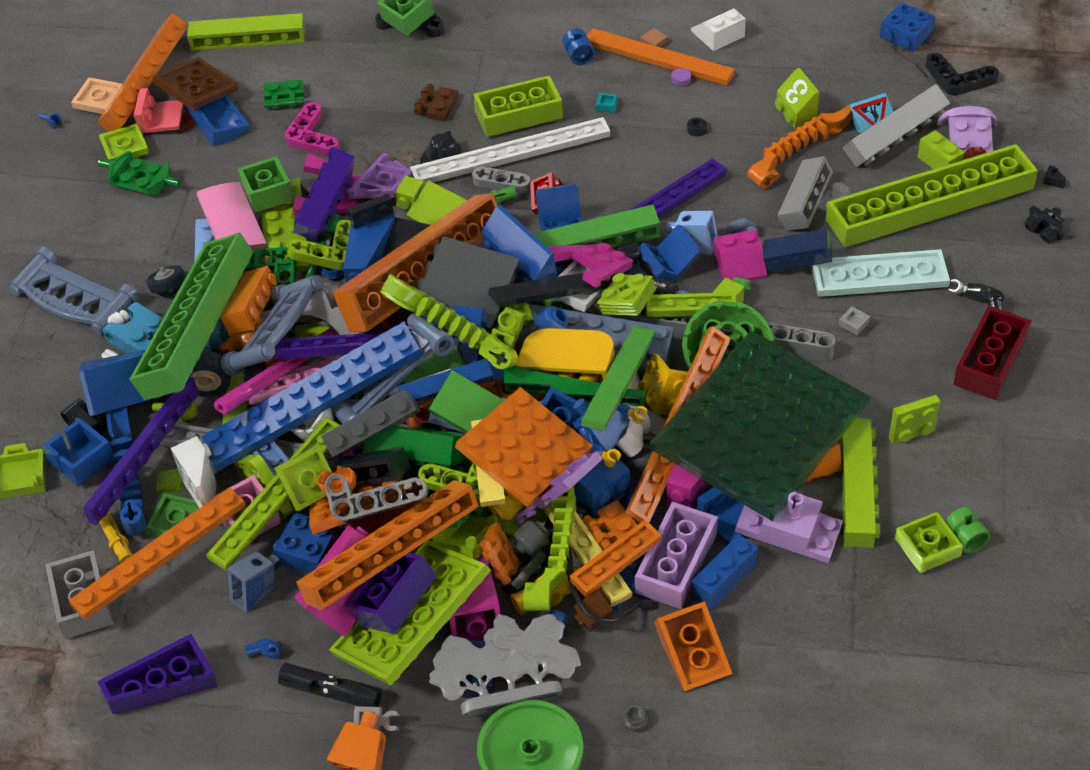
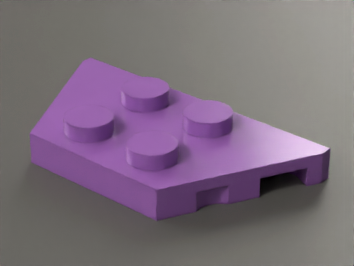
M383 153L347 191L348 198H377L387 193L391 198H394V192L405 176L412 177V170L402 166L397 160L390 161L389 155Z

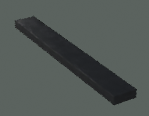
M638 264L632 265L631 269L623 273L624 275L642 274L643 276H648ZM583 273L491 287L489 288L488 295L498 307H505L605 290L611 284L615 274L610 276L609 281L602 280L601 285L598 287H594L582 280Z

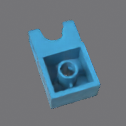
M134 302L127 308L129 310L130 322L120 325L110 322L102 328L104 336L110 344L124 353L147 349L163 318L139 303Z

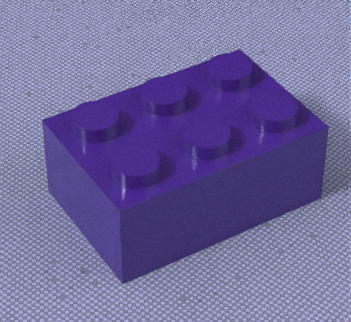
M408 553L362 583L345 607L361 626L394 634L410 611L416 606L424 592L430 587L437 574L421 555Z

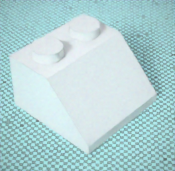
M731 9L692 27L691 31L709 48L715 51L745 37L746 18L737 10Z

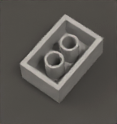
M94 550L45 564L57 623L64 639L114 625L109 604L84 621L68 601L102 577L101 568Z

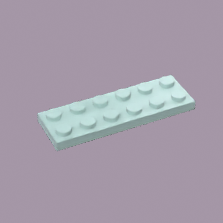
M941 249L832 258L830 263L811 266L818 297L949 287L950 284Z

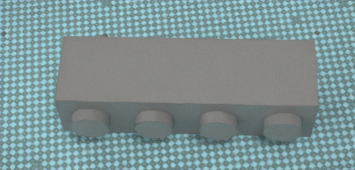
M825 156L802 160L777 215L786 231L809 228L833 173Z

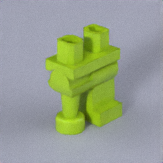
M505 306L504 311L498 317L499 325L497 328H493L491 335L497 336L502 343L514 349L527 314Z

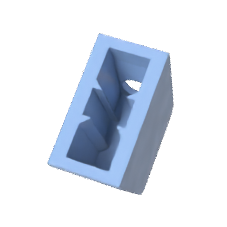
M683 211L676 222L668 221L666 225L667 234H670L677 225H682L700 248V253L712 255L714 237H718L713 211Z

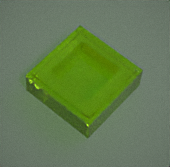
M178 468L157 470V494L181 492L182 479Z

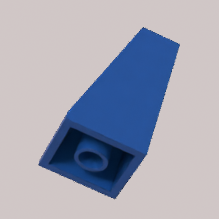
M395 213L356 229L352 225L350 226L343 267L346 283L383 258L396 217Z
M146 349L81 363L79 375L89 416L147 401L142 398L129 380Z

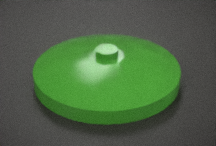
M523 700L502 707L486 721L477 741V756L481 770H579L583 760V738L576 721L557 705L540 700Z

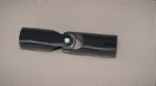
M285 662L278 675L279 685L327 698H334L335 700L355 706L378 707L381 701L382 689L349 679H340L333 675ZM318 680H324L322 686L319 685Z

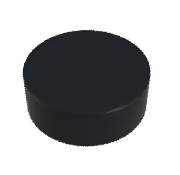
M692 118L687 122V132L692 136H702L707 132V122L702 118Z

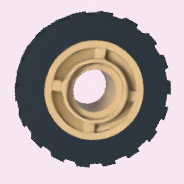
M202 351L190 375L195 380L199 393L198 396L213 397L214 395H220L229 387L231 375H227L221 367V354H216L212 351Z

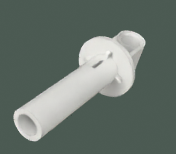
M635 373L628 389L640 391V377L637 373ZM627 405V406H630V407H631V410H634L636 407H638V406ZM637 414L644 418L641 424L634 423L632 417L629 416L630 422L615 444L628 457H633L639 453L644 444L643 434H649L651 422L647 414Z

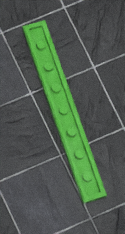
M633 326L586 410L581 426L601 431L606 430L655 338V330Z

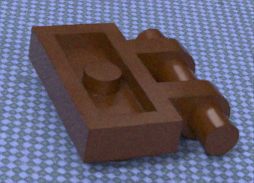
M429 83L422 89L421 97L415 102L414 113L420 115L421 112H426L427 118L446 122L459 97L458 90L439 87L436 92L433 91L434 86Z

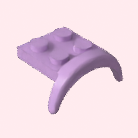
M962 106L944 112L937 119L936 126H940L945 121H948L949 141L965 152L964 158H972L993 151L991 122L993 126H997V119L991 110L978 106Z

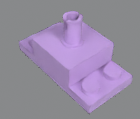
M776 487L772 497L750 490L735 532L829 564L843 520L820 513L822 501Z

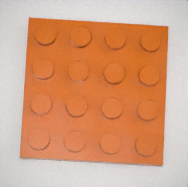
M520 387L456 442L455 448L529 508L552 487L550 482L554 478L565 472L567 467L577 458L579 459L585 453L588 454L592 450L593 445Z
M402 476L397 481L358 486L352 490V495L400 482L404 478ZM401 487L400 489L404 494V500H407L404 487ZM395 490L389 491L386 494V501L388 503L396 502L399 497L398 492ZM327 496L310 505L309 526L313 535L347 523L337 520L332 515ZM366 497L362 500V508L364 510L373 508L374 499L372 497ZM341 504L338 507V515L340 517H345L349 514L350 506L348 504Z

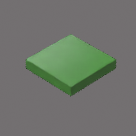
M164 493L146 525L145 533L155 537L161 536L198 510V505L193 499Z

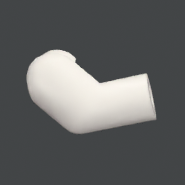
M121 310L119 313L115 312L108 317V323L113 322L119 325L125 324V321L129 320V314L125 310Z

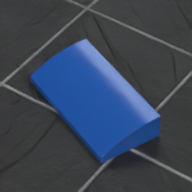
M228 96L222 97L194 111L184 105L185 110L213 146L232 140L250 129V124Z
M486 358L397 386V393L404 389L409 390L415 402L419 404L436 398L452 370L477 385L491 382L493 373Z

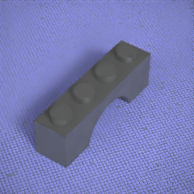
M404 389L321 437L333 458H340L358 448L364 441L375 434L400 424L421 411L411 392Z

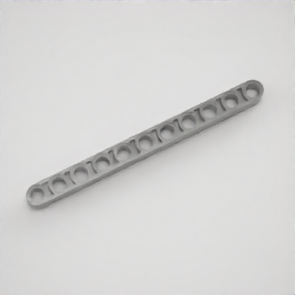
M601 297L595 301V315L674 327V338L683 339L686 326L693 317H647L646 305L638 316L602 314L603 311L599 307L600 304H597ZM768 323L774 340L773 354L827 362L833 358L835 337L831 333ZM722 330V333H724L727 336H731L730 330ZM744 345L738 346V348L747 349Z

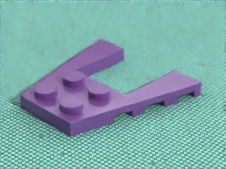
M596 451L590 454L585 453L579 459L577 458L567 467L565 472L559 474L550 482L552 487L529 508L525 506L515 515L514 519L521 524L527 517L529 518L534 515L536 510L542 509L552 500L568 491L603 459L601 455Z

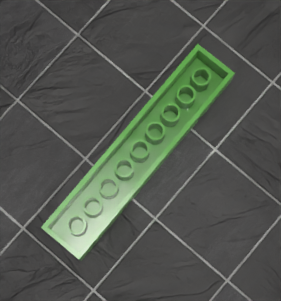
M240 232L207 242L202 247L129 379L144 400L160 398L163 395L178 393L184 389L196 362L207 345L211 333L214 331L253 254L252 249Z

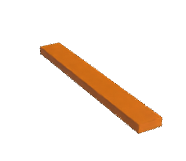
M592 28L587 35L594 48L673 71L678 68H684L691 72V76L727 86L734 75V68Z

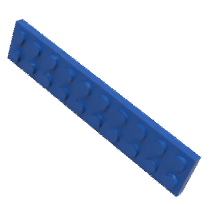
M405 322L394 326L378 337L373 338L341 358L201 436L211 452L209 457L217 472L422 356L423 353Z

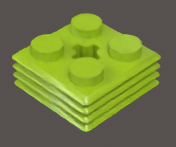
M623 273L614 275L611 284L602 292V297L597 303L600 304L599 307L603 311L602 314L638 316L657 288L655 286L656 283H653L654 279H652V276H643L642 274L624 275Z
M934 512L896 529V541L920 573L961 557L963 545L939 512Z

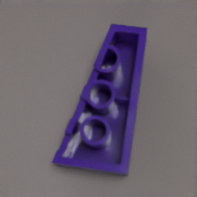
M332 146L328 152V163L323 162L318 181L314 180L309 192L310 199L305 198L294 220L293 233L314 242L318 241L320 235H325L329 219H334L337 205L343 203L346 196L345 191L347 188L350 189L355 179L352 176L354 156Z
M192 634L97 681L102 696L113 715L217 687L214 672Z

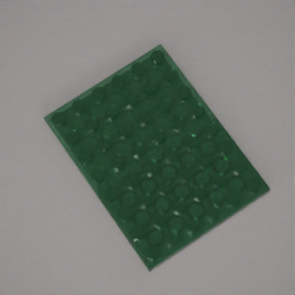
M751 330L650 442L649 449L773 522L787 505L789 494L799 490L868 405L871 397Z

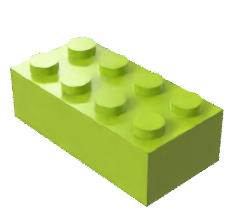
M550 75L473 94L475 113L486 137L563 119L562 99Z

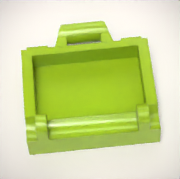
M25 443L5 446L3 455H0V499L46 492V455L44 450L34 449L28 451Z
M493 514L489 517L470 515L471 517L459 528L447 527L433 536L431 542L476 560L483 552L479 543L485 539L484 536L489 526L497 523L498 519Z

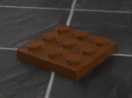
M199 57L153 76L154 84L193 111L238 91V84Z

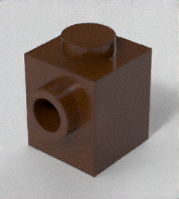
M599 589L581 601L591 613L598 617L611 618L615 615ZM577 604L574 606L577 613L573 616L581 628L587 626L589 631H592L602 624L589 618L581 611Z

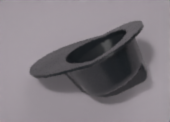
M450 131L436 134L431 138L429 146L420 158V164L461 153V148L456 143L454 137L451 136Z

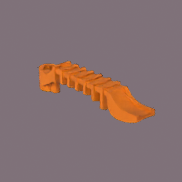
M848 105L835 113H821L818 117L814 116L811 121L805 122L802 127H797L794 132H789L785 138L781 137L777 143L773 142L771 147L764 148L763 159L750 167L747 173L748 178L763 190L769 188L780 176L775 171L777 162L782 164L785 157L787 159L791 158L792 153H798L800 147L806 148L809 141L815 144L818 137L825 141L828 135H838L849 126L853 118L850 106Z

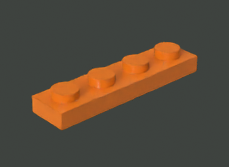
M643 520L570 575V582L585 597H588L662 540V535L647 520Z

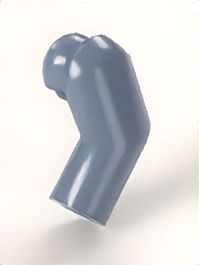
M746 218L726 223L729 233L739 230L743 232L756 230L758 234V226Z

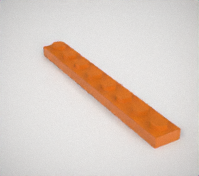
M229 487L69 599L71 607L84 621L246 507L244 500Z

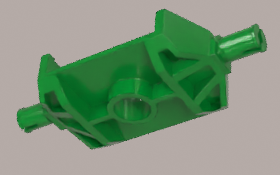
M127 151L111 161L102 158L98 160L99 167L109 169L108 180L110 185L147 195H158L168 185L177 188L181 186V179L171 177L169 161H166L164 165L132 157L131 151Z

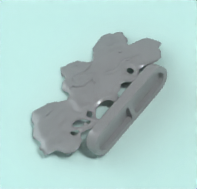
M498 614L493 622L494 627L488 629L483 637L486 643L483 648H477L465 638L448 636L443 642L441 650L436 653L433 659L435 670L429 674V683L440 687L443 697L450 701L459 699L466 689L479 693V697L470 698L461 704L463 717L474 718L495 713L502 707L518 701L540 700L547 702L559 698L563 695L561 684L558 681L543 682V678L546 674L553 673L563 679H569L574 673L575 667H579L581 662L575 648L559 643L563 636L565 624L557 620L554 615L546 614L534 618L527 629L523 631L519 629L515 619ZM539 664L543 666V671L541 672L538 671ZM471 674L476 677L480 686H477V683L472 685L466 679V676ZM524 674H529L536 681L534 685L516 688L514 684ZM484 675L487 676L485 682H483L481 679V677ZM503 677L507 680L509 690L489 694L486 686L492 678ZM460 681L466 683L467 687H461Z

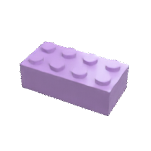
M672 502L658 529V532L662 535V540L647 551L635 575V593L682 609L691 590L692 580L698 575L717 535L718 517Z

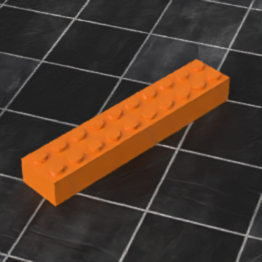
M493 193L474 195L333 291L332 293L349 332H368L401 308V306L380 292L389 274L418 289L421 278H425L427 275L426 267L429 260L433 261L435 245L440 244L443 236L484 248L482 245V231L497 206Z

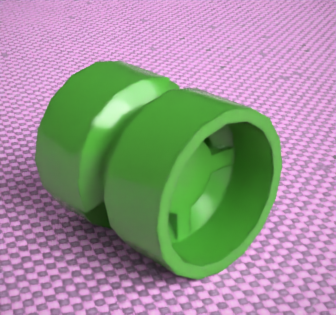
M968 506L955 510L945 520L962 543L964 553H973L981 549L990 539L989 531L983 523L979 522L977 515Z

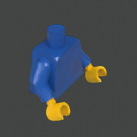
M581 398L573 406V409L580 415L574 425V430L593 445L589 454L597 451L604 458V464L607 467H613L621 457L620 452L613 449V447L629 424L630 420L628 417H632L634 423L641 424L644 418L637 414L646 415L647 409L643 406H638L631 410L630 406L619 404L606 430L601 431L581 426L582 418L590 403L588 404Z

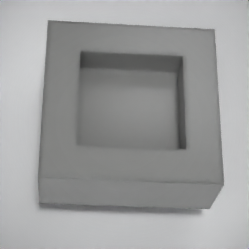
M851 306L839 319V326L858 335L870 322V316Z

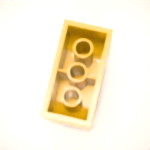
M540 329L531 333L525 339L516 368L602 383L616 358L613 340L608 334L596 330ZM528 393L535 399H544L546 394Z

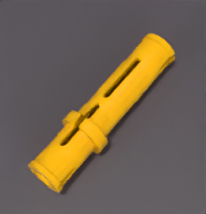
M109 509L107 515L99 523L109 540V548L116 554L121 564L133 554L128 547L129 541L126 536L122 535Z

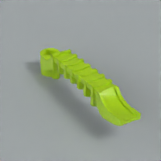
M389 274L380 291L387 298L409 311L416 312L415 315L418 317H427L429 323H436L438 328L448 330L449 335H456L459 337L460 342H467L471 349H478L479 354L487 358L497 369H507L515 366L518 360L516 351L502 343L497 336L489 334L484 328H479L476 326V323L468 321L463 315H458L455 313V310L449 309L445 304L437 302L434 297H429L425 292ZM499 354H506L507 362H503L504 358Z
M573 486L561 496L551 501V509L554 511L553 517L555 521L553 544L550 546L551 556L548 557V568H545L541 578L537 582H525L524 611H550L552 591L562 582H566L565 570H568L567 558L570 557L569 546H571V535H573L572 523L575 522L574 511H576V496Z

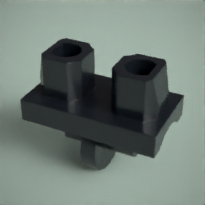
M1034 205L1029 209L1030 216L1024 222L1027 230L1035 232L1039 227L1043 228L1040 232V237L1048 244L1056 238L1061 240L1065 236L1062 233L1064 219L1060 217L1061 209L1058 207L1052 210L1045 208L1042 211Z

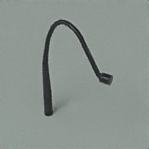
M569 547L570 557L567 558L568 570H566L569 587L578 607L589 618L600 623H614L622 620L639 607L641 610L652 609V600L641 599L640 602L614 618H602L591 613L581 602L577 588L570 582V575L574 573L572 551Z

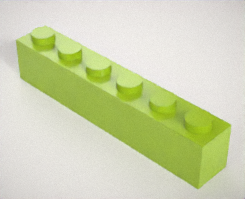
M303 13L189 21L187 37L191 51L305 43V24Z
M842 418L841 462L844 547L874 548L875 538L880 537V524L875 523V518H879V504H875L874 499H878V485L874 484V480H877V465H873V461H876L877 449L872 447V442H875L876 429L871 428V419Z

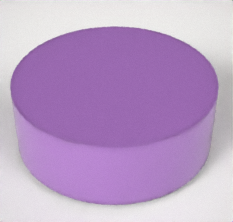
M684 68L675 69L671 74L672 83L676 86L688 85L691 82V72Z

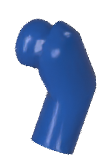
M268 638L244 646L248 658L257 654H262L269 658H277L282 651L278 643Z

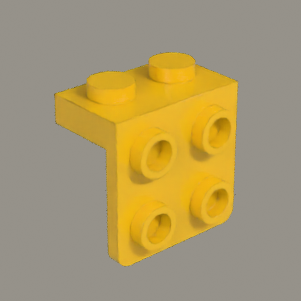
M653 353L647 361L643 380L640 381V391H645V401L654 414L669 415L688 372L669 369L659 354Z

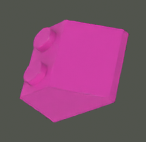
M756 230L714 237L713 256L723 280L725 277L732 281L733 277L744 278L750 281L767 278L762 244Z

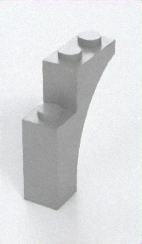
M324 288L312 293L306 308L295 322V324L316 323L335 330L340 335L369 333H350L339 307H335L332 297Z

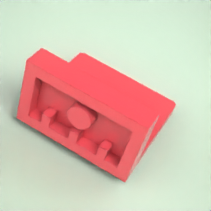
M142 88L139 90L133 116L141 133L177 130L180 128L184 104L178 100L155 103L154 97L150 95L148 88Z

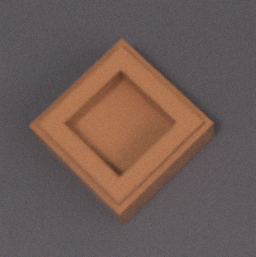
M653 28L640 37V42L661 47L668 42V36Z

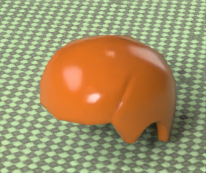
M337 466L336 472L331 473L328 470H324L317 477L316 483L326 496L325 482L332 474H339L346 478L350 484L351 491L356 486L357 476L351 468ZM335 480L331 485L334 493L340 492L344 487L342 480Z

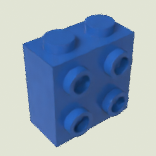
M901 2L881 22L880 38L914 52L933 32L935 16Z
M294 513L291 520L286 522L280 539L275 541L273 553L279 558L282 566L309 574L317 568L340 537L339 527L336 526L313 535L309 526L310 517Z

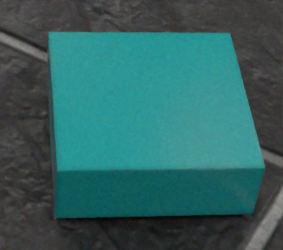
M599 93L595 111L615 113L619 100L618 95Z

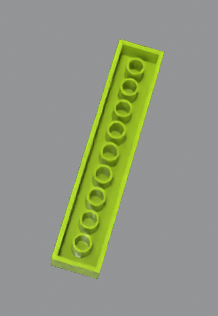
M1015 144L828 201L826 221L844 248L1032 190L1035 186L1038 170L1019 146Z

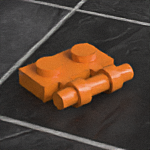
M618 500L596 511L599 519H592L589 515L582 519L590 533L595 537L597 544L604 550L637 526L631 516L625 513L626 510ZM606 528L609 531L608 533L602 532Z
M497 522L489 526L484 536L485 539L479 544L483 549L482 555L485 560H489L493 567L492 572L494 576L500 579L502 585H507L511 582L510 576L517 573L521 562Z

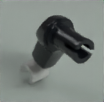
M957 279L951 280V282L958 284L957 289H949L954 294L965 292L966 297L981 300L988 304V306L1003 310L1002 302L1005 297L999 289L977 283H968L967 286H964Z

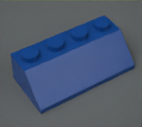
M500 204L496 206L482 231L483 247L519 258L516 277L522 282L557 277L554 253Z

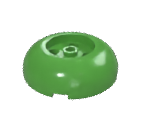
M717 301L697 311L687 324L682 341L683 356L688 368H691L707 330L714 326L721 332L723 329L731 331V336H728L731 338L728 344L730 351L726 350L721 360H728L730 367L725 368L720 362L710 386L717 390L729 391L732 387L740 386L746 388L758 381L769 368L773 358V335L763 316L752 307L741 302ZM744 345L747 348V352L745 354L739 353L738 346Z

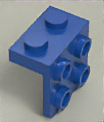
M576 184L543 188L536 191L540 231L583 222L579 192Z
M677 225L657 248L645 242L639 247L640 252L643 254L642 259L652 267V273L660 280L666 279L673 283L701 252L698 245L682 225Z
M735 474L727 479L720 480L709 491L702 492L697 501V510L718 517L717 535L727 544L738 534L744 536L742 533L735 532L746 502L739 494L740 479Z

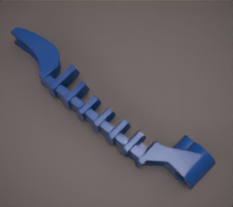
M127 406L106 412L111 447L114 452L113 458L116 464L134 443ZM138 473L120 497V519L125 532L130 536H138L146 529L144 500L141 494L142 488Z

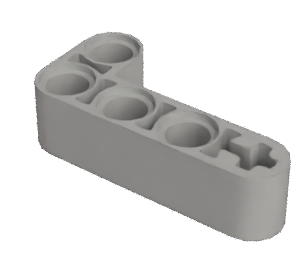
M332 474L325 482V490L331 513L337 520L342 522L353 521L424 500L428 494L426 483L419 478L403 480L353 495L348 480L342 475ZM335 480H342L344 483L343 489L338 493H334L331 489L332 483ZM414 484L423 487L419 491V496H415L414 493L406 494L407 500H404V494L400 489L404 487L405 491L412 490ZM391 490H395L399 494L398 500L394 503L386 501V494ZM366 497L374 499V506L370 510L362 508V500ZM341 504H348L350 506L349 514L345 517H340L338 515V507Z

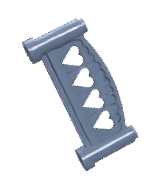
M43 246L35 253L36 257L18 274L8 287V290L14 296L18 297L25 293L41 308L58 317L92 325L91 329L97 335L104 334L102 328L108 324V317L115 312L119 313L121 310L126 311L131 304L140 299L139 293L128 284H123L115 292L56 265L55 263L58 261L56 255L50 249ZM50 279L49 288L46 291L34 288L36 284ZM66 287V293L63 298L58 299L56 295H50L53 291ZM83 294L81 305L73 306V303H67L69 299ZM100 301L99 311L96 314H90L89 311L83 310L85 307Z
M313 275L289 285L281 284L274 287L271 291V297L275 306L240 352L232 351L222 356L221 367L227 375L232 376L242 372L246 367L271 359L275 355L274 347L301 316L312 293L323 288V278L319 275Z
M415 313L411 314L407 319L408 329L423 355L381 378L379 383H372L365 387L362 399H350L348 397L332 406L331 409L334 416L343 424L379 404L432 351L438 356L449 354L454 347L453 337L447 332L437 329L424 317H418Z

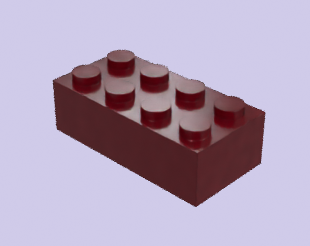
M988 306L956 367L953 385L997 400L1027 341L1032 320Z

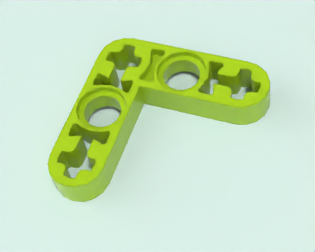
M340 220L337 223L332 247L294 239L289 242L287 255L296 261L343 270L347 247H341L337 243L348 244L351 221ZM343 230H347V235L343 234ZM319 252L322 253L324 256L318 257L315 256L313 253ZM338 255H343L342 260H338Z
M258 454L246 455L233 463L236 471L243 479L254 475L263 488L274 478L268 465ZM289 500L278 511L281 519L294 512Z
M474 463L468 474L435 464H425L418 472L419 479L426 483L428 489L435 491L446 486L447 480L451 478H456L459 482L471 485L472 489L478 486L476 464ZM475 489L474 495L476 500L479 501V489Z

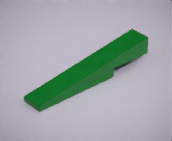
M515 367L505 369L504 373L505 392H515L521 387L527 393L547 394L550 387L577 401L583 398L588 404L591 403L601 383ZM627 388L620 404L645 406V391Z

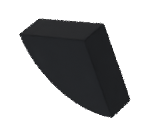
M1049 165L1043 184L1064 189L1066 183L1065 176L1059 172L1057 167Z

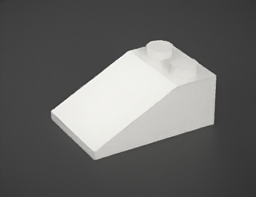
M196 436L172 447L171 450L182 482L200 508L212 500L211 497L216 494L217 482L214 474L217 473V470L214 468L211 460L209 461L208 459L211 456V452L207 444H202Z

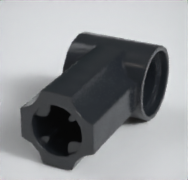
M80 398L60 412L62 419L68 426L81 418L100 435L103 434L106 428L105 422L98 416H89L87 404Z

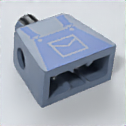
M254 552L227 569L229 600L245 612L250 611L273 589L275 585L274 571L281 567L279 558L275 555L265 558L260 553Z

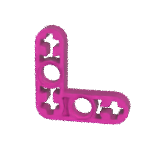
M316 102L307 103L285 132L286 143L291 147L329 156L328 152L331 146L340 150L337 138L312 131L322 117L321 105ZM301 123H308V124L305 125V126H300V125H299V124H301ZM311 140H316V141H317V142H315V143H307L308 141H311Z

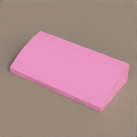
M240 182L219 184L197 192V197L215 240L240 232L252 250L265 248L266 241Z

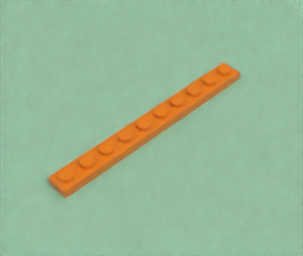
M714 326L710 327L705 334L625 511L626 514L640 523L643 520H647L650 523L694 419H696L731 338Z

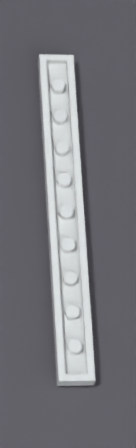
M604 117L411 166L410 170H412V177L423 180L425 185L428 180L437 182L472 173L478 167L491 168L610 137V129Z

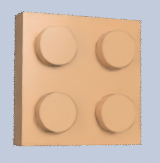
M89 77L72 100V107L74 109L103 114L122 84Z

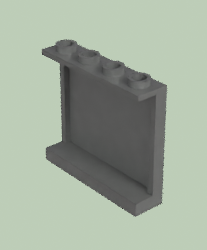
M443 236L440 244L435 245L433 261L429 260L426 267L427 275L425 278H421L418 290L425 292L429 297H434L437 302L445 304L449 309L454 310L455 305L486 308L485 313H488L489 318L488 325L484 329L491 334L493 328H496L498 317L504 307H498L488 295L489 288L513 284L518 272L519 258Z

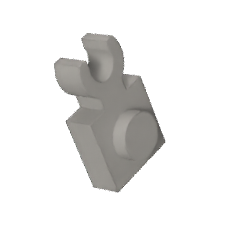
M355 706L354 723L360 725L364 711L379 715L375 727L376 730L381 731V727H384L386 730L396 732L399 730V727L391 726L389 721L394 716L400 717V713L388 711L382 715L383 708Z

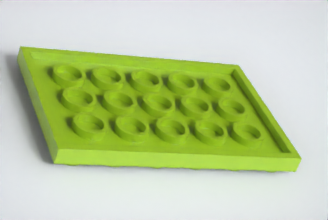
M427 540L415 554L421 555L437 576L402 622L400 628L394 634L361 626L356 620L346 637L341 636L329 651L338 659L391 686L409 664L417 658L418 654L434 638L442 626L450 620L451 616L467 600L475 588L483 582L484 578L491 571L486 564Z

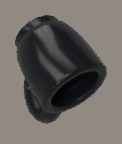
M636 240L621 243L614 248L616 251L623 252L625 256L632 259V265L638 264L642 269L641 254Z

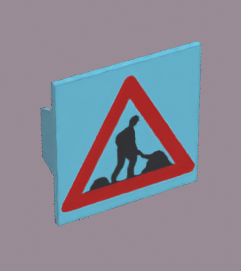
M886 93L849 105L858 133H863L893 113Z

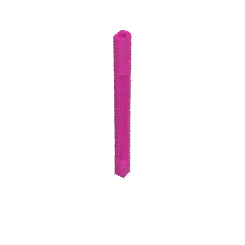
M329 328L318 336L338 335V332ZM297 357L278 361L214 402L215 409L225 415L310 358Z

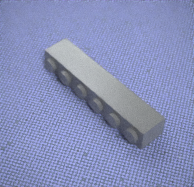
M935 84L852 139L842 148L856 168L863 163L867 166L876 159L874 157L876 154L882 156L889 151V145L892 144L895 147L904 140V135L910 137L918 131L916 127L920 125L923 128L932 121L930 119L932 116L935 119L946 112L944 108L950 102L938 85Z

